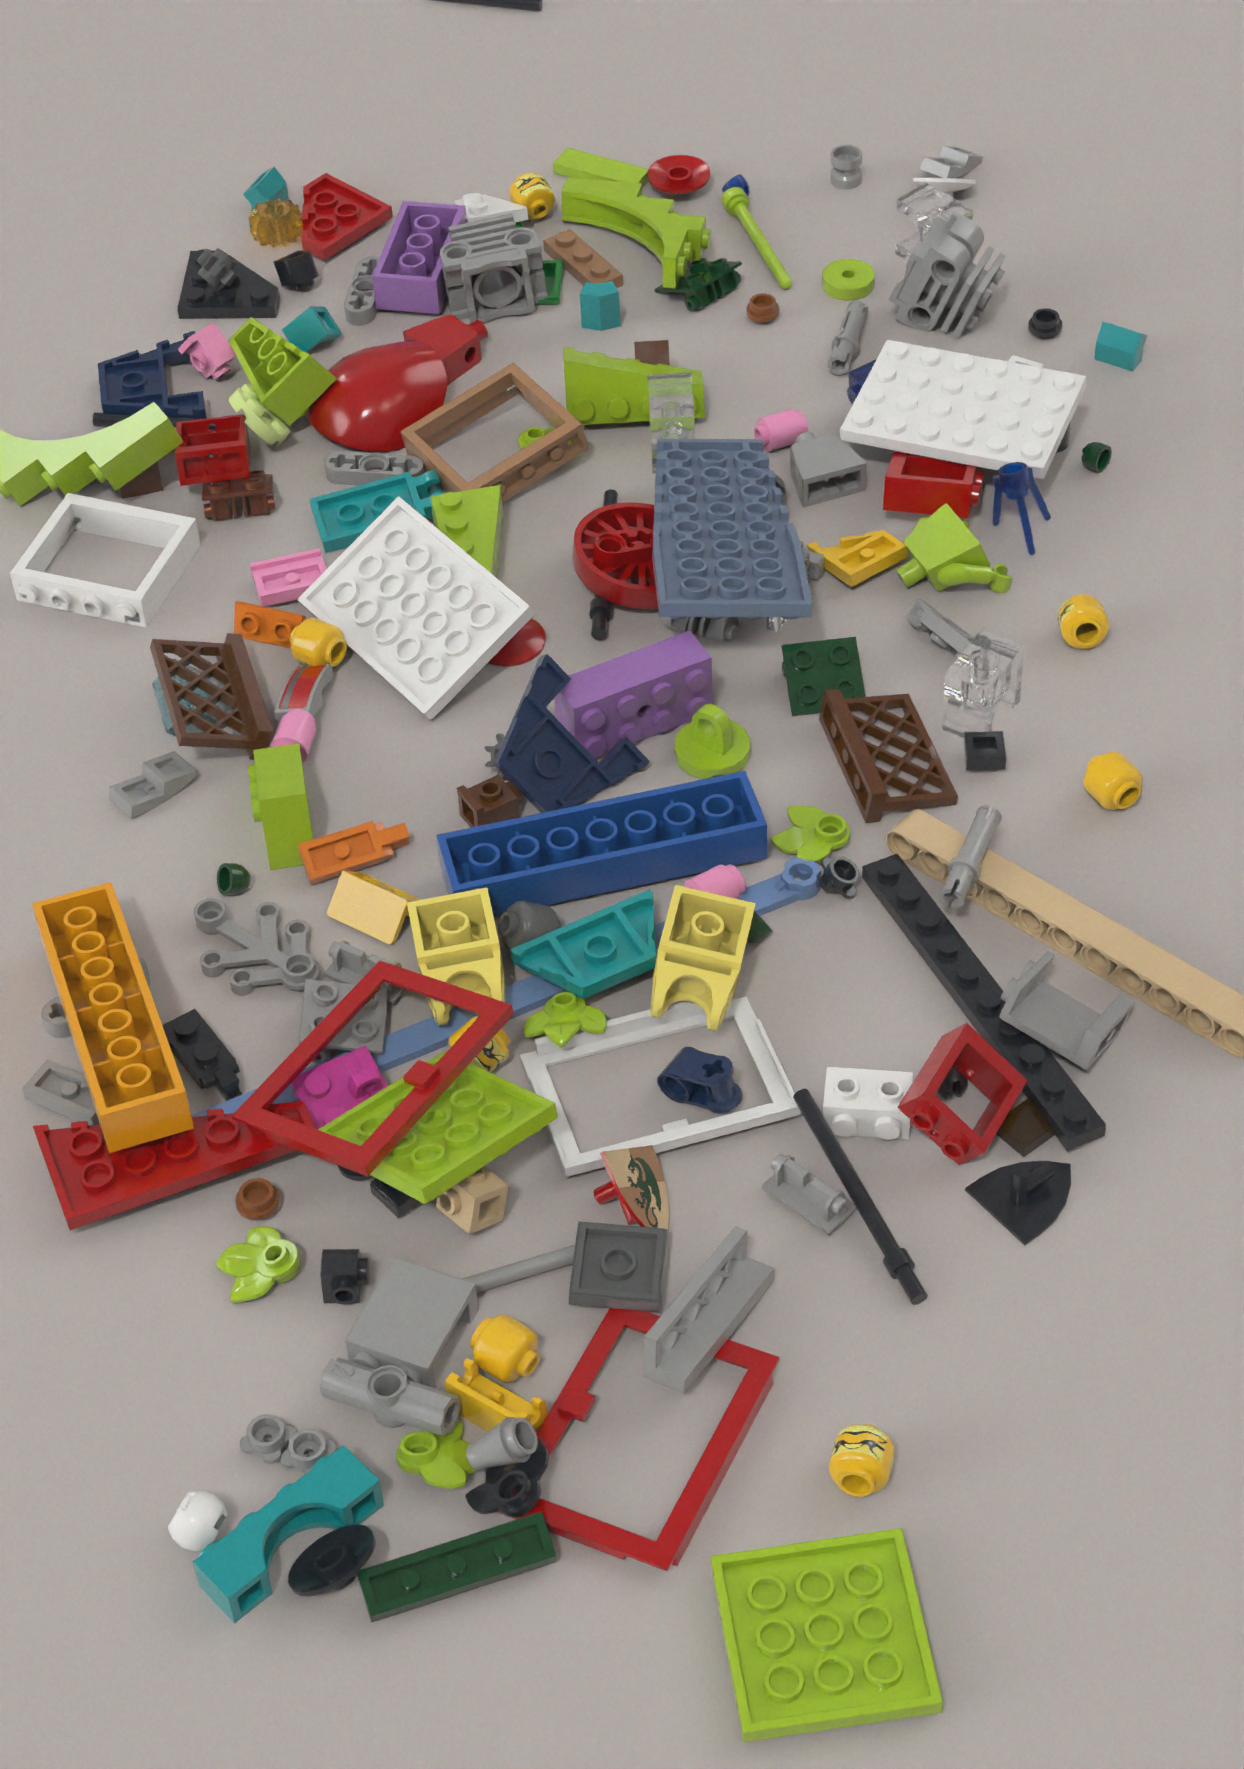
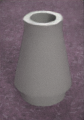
M506 1417L478 1441L467 1447V1460L476 1471L526 1462L537 1449V1435L528 1420L522 1417Z

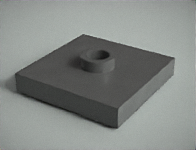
M578 1221L569 1290V1305L659 1312L667 1229Z

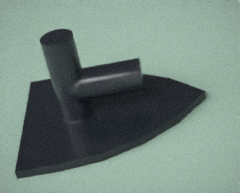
M1052 1161L1019 1162L1000 1167L980 1177L967 1186L965 1191L1025 1246L1046 1231L1057 1220L1066 1206L1071 1188V1166L1068 1163Z

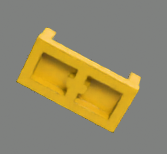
M469 1358L464 1360L465 1373L462 1379L457 1374L451 1372L444 1381L446 1392L460 1397L462 1406L459 1416L487 1432L506 1417H522L531 1423L537 1434L548 1415L544 1400L534 1396L532 1403L510 1392L480 1375L478 1364Z

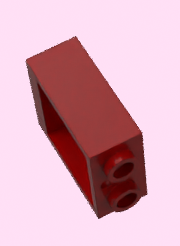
M244 414L177 422L176 431L184 441L175 448L180 486L250 478V440L247 424L244 422L246 420ZM210 424H215L216 429L211 430L208 428V426Z
M894 451L885 475L883 510L932 515L947 503L959 518H969L971 507H978L979 496L982 493L984 472H977V466Z
M965 1023L941 1036L897 1108L910 1119L916 1128L922 1130L933 1140L947 1157L960 1165L986 1152L1028 1080L968 1023ZM952 1066L958 1069L990 1100L973 1130L935 1095Z

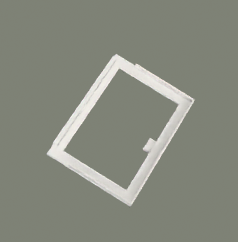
M747 997L732 999L723 1021L734 1019L772 1103L690 1125L687 1119L662 1125V1132L584 1153H580L547 1066L706 1026V1014L697 1004L681 1001L671 1004L660 1019L651 1017L650 1010L607 1020L604 1034H592L579 1030L563 1047L555 1045L547 1036L534 1039L536 1051L521 1054L520 1059L533 1093L556 1104L559 1118L546 1125L565 1176L569 1177L605 1167L600 1154L603 1151L652 1145L655 1153L801 1115V1111L793 1099L795 1093L760 1019L756 1018Z

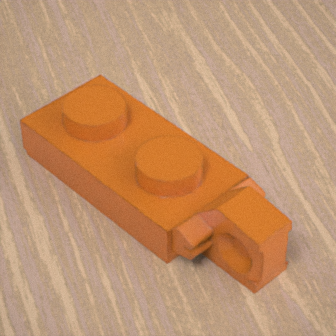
M373 821L300 843L297 850L309 883L312 885L340 876L342 870L356 871L394 857L393 850L409 845L410 835L405 822L384 828L382 822L374 824Z

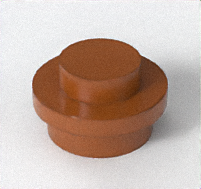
M756 294L750 298V302L746 307V314L757 323H768L779 315V305L775 297L770 294Z
M253 1178L241 1185L236 1195L235 1203L239 1214L244 1218L262 1220L275 1213L279 1207L280 1198L277 1189L269 1181L262 1178Z

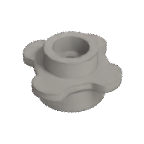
M260 1415L254 1418L248 1425L247 1435L240 1439V1448L246 1454H257L263 1458L265 1463L273 1464L281 1459V1451L289 1443L291 1437L295 1434V1430L291 1425H284L281 1419L275 1415ZM266 1438H272L269 1442L263 1441Z
M303 1429L291 1437L288 1443L289 1450L282 1453L281 1462L287 1469L296 1468L306 1474L321 1457L337 1450L336 1444L331 1439L325 1440L324 1436L317 1430ZM313 1452L311 1456H305L306 1453Z

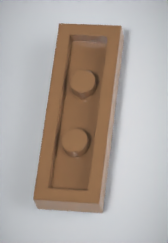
M571 229L559 232L543 240L544 251L554 260H563V268L583 286L586 282L600 284L608 281H613L616 288L623 286V274Z

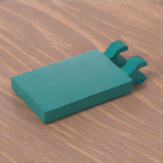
M433 470L427 471L421 476L413 478L411 472H406L309 499L325 553L349 547L398 496L425 519H433L430 496L444 494L439 485L429 487L440 483L437 472Z

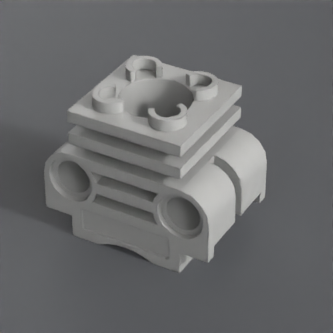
M956 211L952 213L948 222L936 216L928 229L927 238L918 243L906 263L904 279L896 284L888 299L900 306L894 318L913 329L927 332L936 325L945 309L949 308L951 310L940 330L947 332L956 316L960 314L962 318L952 337L958 339L965 328L970 331L978 319L977 316L973 315L978 309L983 312L988 304L993 291L989 287L992 282L998 285L1005 271L1000 269V266L1006 255L1000 253L989 271H986L984 268L994 251L992 247L988 246L977 265L972 262L984 240V234L980 226Z
M512 213L448 227L451 242L445 244L440 249V258L451 315H454L459 320L469 318L471 323L476 320H481L485 323L501 316L535 312L534 304L538 303V300L548 297L544 271L542 269V248L537 233L533 229L526 227L516 228Z

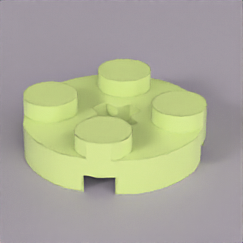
M245 383L228 398L236 413L241 409L244 411V415L247 418L244 422L270 445L275 443L276 447H279L290 434L288 427L260 402L252 386Z

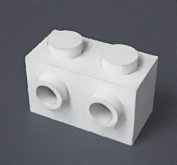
M827 1067L823 1116L834 1135L842 1137H876L886 1140H909L910 1119L897 1107L913 1083V1072Z

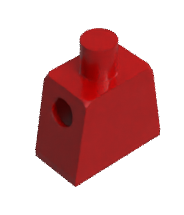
M447 314L403 331L404 342H423L438 353L446 370L448 386L480 362V341L487 338L488 331L481 320H476L466 325L454 315Z

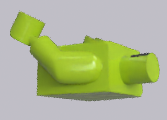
M947 503L930 517H922L918 520L911 534L904 540V545L911 560L896 570L907 588L925 577L937 591H942L954 585L975 583L989 584L993 591L1005 593L1010 589L1013 578L1010 575L1007 576L1008 569L1004 564H996L993 570H991L989 567L991 564L981 543L968 529L969 522L966 520L961 521V518L954 513Z

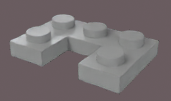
M47 1059L22 1088L25 1099L75 1121H88L89 1126H95L99 1123L84 1073H78Z

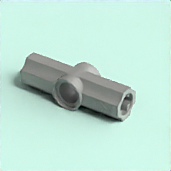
M340 1357L336 1360L330 1359L323 1370V1378L320 1384V1391L323 1397L374 1414L377 1422L383 1426L397 1427L405 1423L444 1436L446 1433H452L458 1423L459 1411L462 1406L458 1395L408 1380L401 1368L392 1365L374 1369Z

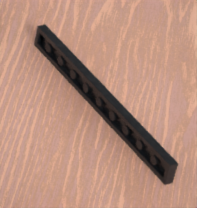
M898 853L862 866L863 880L980 1036L1028 1080L1022 1089L1023 1093L1030 1099L1065 1149L1068 1151L1105 1136V1122L1048 1048L999 1018L1005 1005V1001L1001 1000L1002 988Z

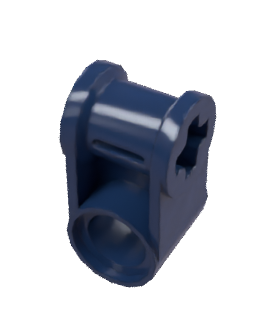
M683 1047L657 1078L660 1090L671 1100L709 1109L715 1113H723L735 1109L743 1099L741 1088L734 1083L732 1077L734 1067L731 1060L725 1056L702 1052L693 1047Z

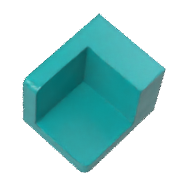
M310 306L281 329L290 343L306 353L320 342H333L342 335V332L325 306Z

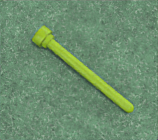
M740 187L729 188L722 195V205L728 214L738 217L782 289H789L792 286V280L749 212L748 196Z

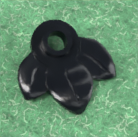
M537 1438V1449L526 1462L486 1468L485 1483L477 1486L465 1495L468 1504L475 1512L489 1514L501 1511L505 1516L518 1517L529 1512L535 1506L541 1494L539 1480L549 1462L547 1448L540 1439Z

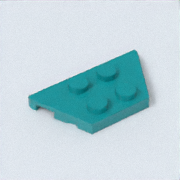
M649 889L510 949L511 959L515 965L582 999L655 968L656 964L653 892Z

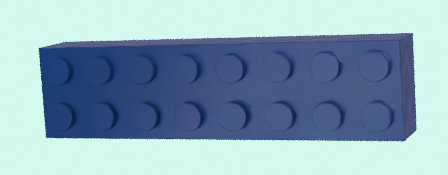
M746 771L436 835L440 869L448 895L487 887L493 916L502 915L516 901H529L549 905L705 872L720 864L724 866L729 864L738 865L767 858V823Z

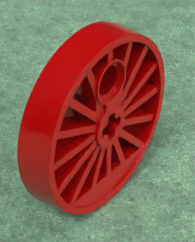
M636 502L606 505L587 514L577 525L573 539V566L577 576L586 587L600 597L627 607L658 609L652 561L654 505ZM637 575V584L630 583L633 577Z

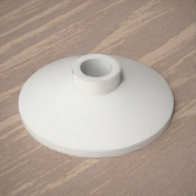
M912 179V182L918 186L934 191V198L953 199V192L967 189L976 184V180Z

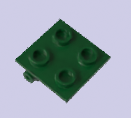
M701 258V260H695L688 264L689 269L686 270L685 277H680L676 289L663 288L662 284L654 290L655 292L685 293L687 297L685 299L686 307L690 311H699L711 302L716 301L717 298H721L738 287L741 277L734 269L741 266L742 262L727 261L726 258L715 261H707L706 258Z
M856 637L781 645L783 655L782 673L787 681L792 716L820 713L825 690L840 689L844 699L865 697Z

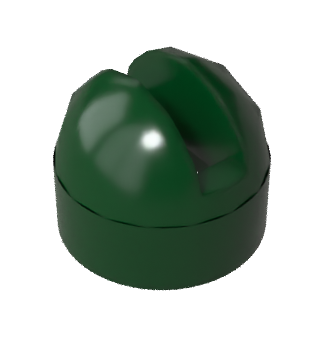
M1100 442L1088 443L1082 450V462L1089 469L1100 473L1109 464L1112 449L1110 446Z
M223 863L217 872L218 890L222 895L241 894L249 887L251 876L240 864Z
M755 911L748 935V943H759L773 931Z

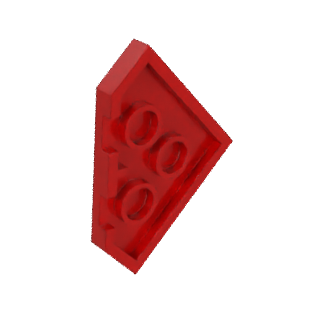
M325 173L303 186L302 248L310 250L311 254L325 261L393 217L392 207Z

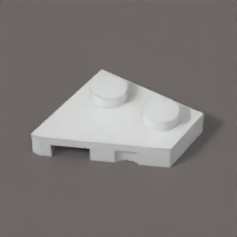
M469 193L464 195L463 199L454 200L455 205L466 206L467 223L511 213L515 222L529 220L526 206L492 196Z

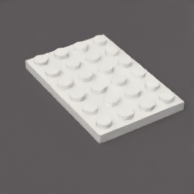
M887 340L840 428V440L1044 479L1086 389V376Z
M399 496L297 599L317 619L339 627L344 634L347 646L430 721L536 614L526 602Z

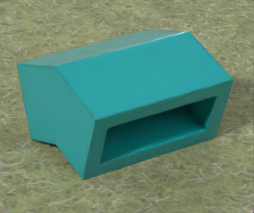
M275 167L263 172L243 193L251 204L252 215L269 220L289 199L287 183Z
M613 281L600 284L586 282L580 292L582 328L603 331L621 326L619 291Z
M1102 322L1096 340L1094 359L1133 372L1142 361L1143 348L1148 335Z

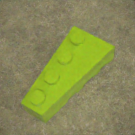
M252 317L228 339L260 402L289 426L297 419L303 417L314 401L337 379L309 354L303 352L294 344L289 343L280 335L275 334Z
M563 346L566 410L581 422L582 425L705 418L702 371L659 363L652 365L632 358H626V360L606 356L604 353L593 351L592 353L575 351V348Z
M501 485L430 496L434 526L496 577L499 568V547H501V528L504 518Z

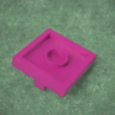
M366 1045L299 1074L289 1085L297 1102L304 1101L317 1130L388 1086Z

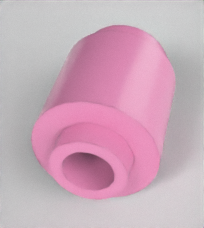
M792 409L760 417L757 421V426L754 427L755 439L763 440V448L766 451L793 445L801 433L808 431L807 421L800 410L793 411Z
M302 709L288 711L287 714L281 717L270 747L299 743L302 763L305 762L317 731L314 717Z
M732 864L727 866L717 865L688 879L684 887L739 899V895L745 892L744 879L740 871Z

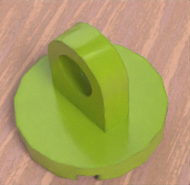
M705 704L693 715L692 721L682 727L676 735L674 746L676 761L679 767L689 775L701 779L714 777L713 775L736 773L742 770L750 759V737L745 728L730 720L721 708L713 704Z

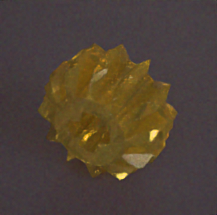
M279 197L272 201L266 199L265 203H256L255 208L249 211L250 233L253 236V240L259 241L261 246L270 244L272 248L277 245L286 247L287 242L294 243L297 241V237L301 235L303 228L301 211H299V206L293 204L289 199L281 201Z

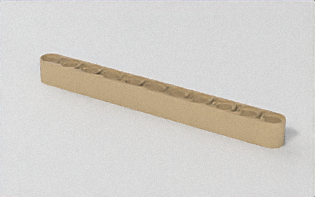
M915 809L886 834L885 839L888 848L893 854L898 853L904 862L944 885L949 875L947 869L950 861L958 856L966 835L925 811ZM987 848L979 865L981 869L979 878L976 883L970 885L965 898L1236 1057L1244 1058V995Z

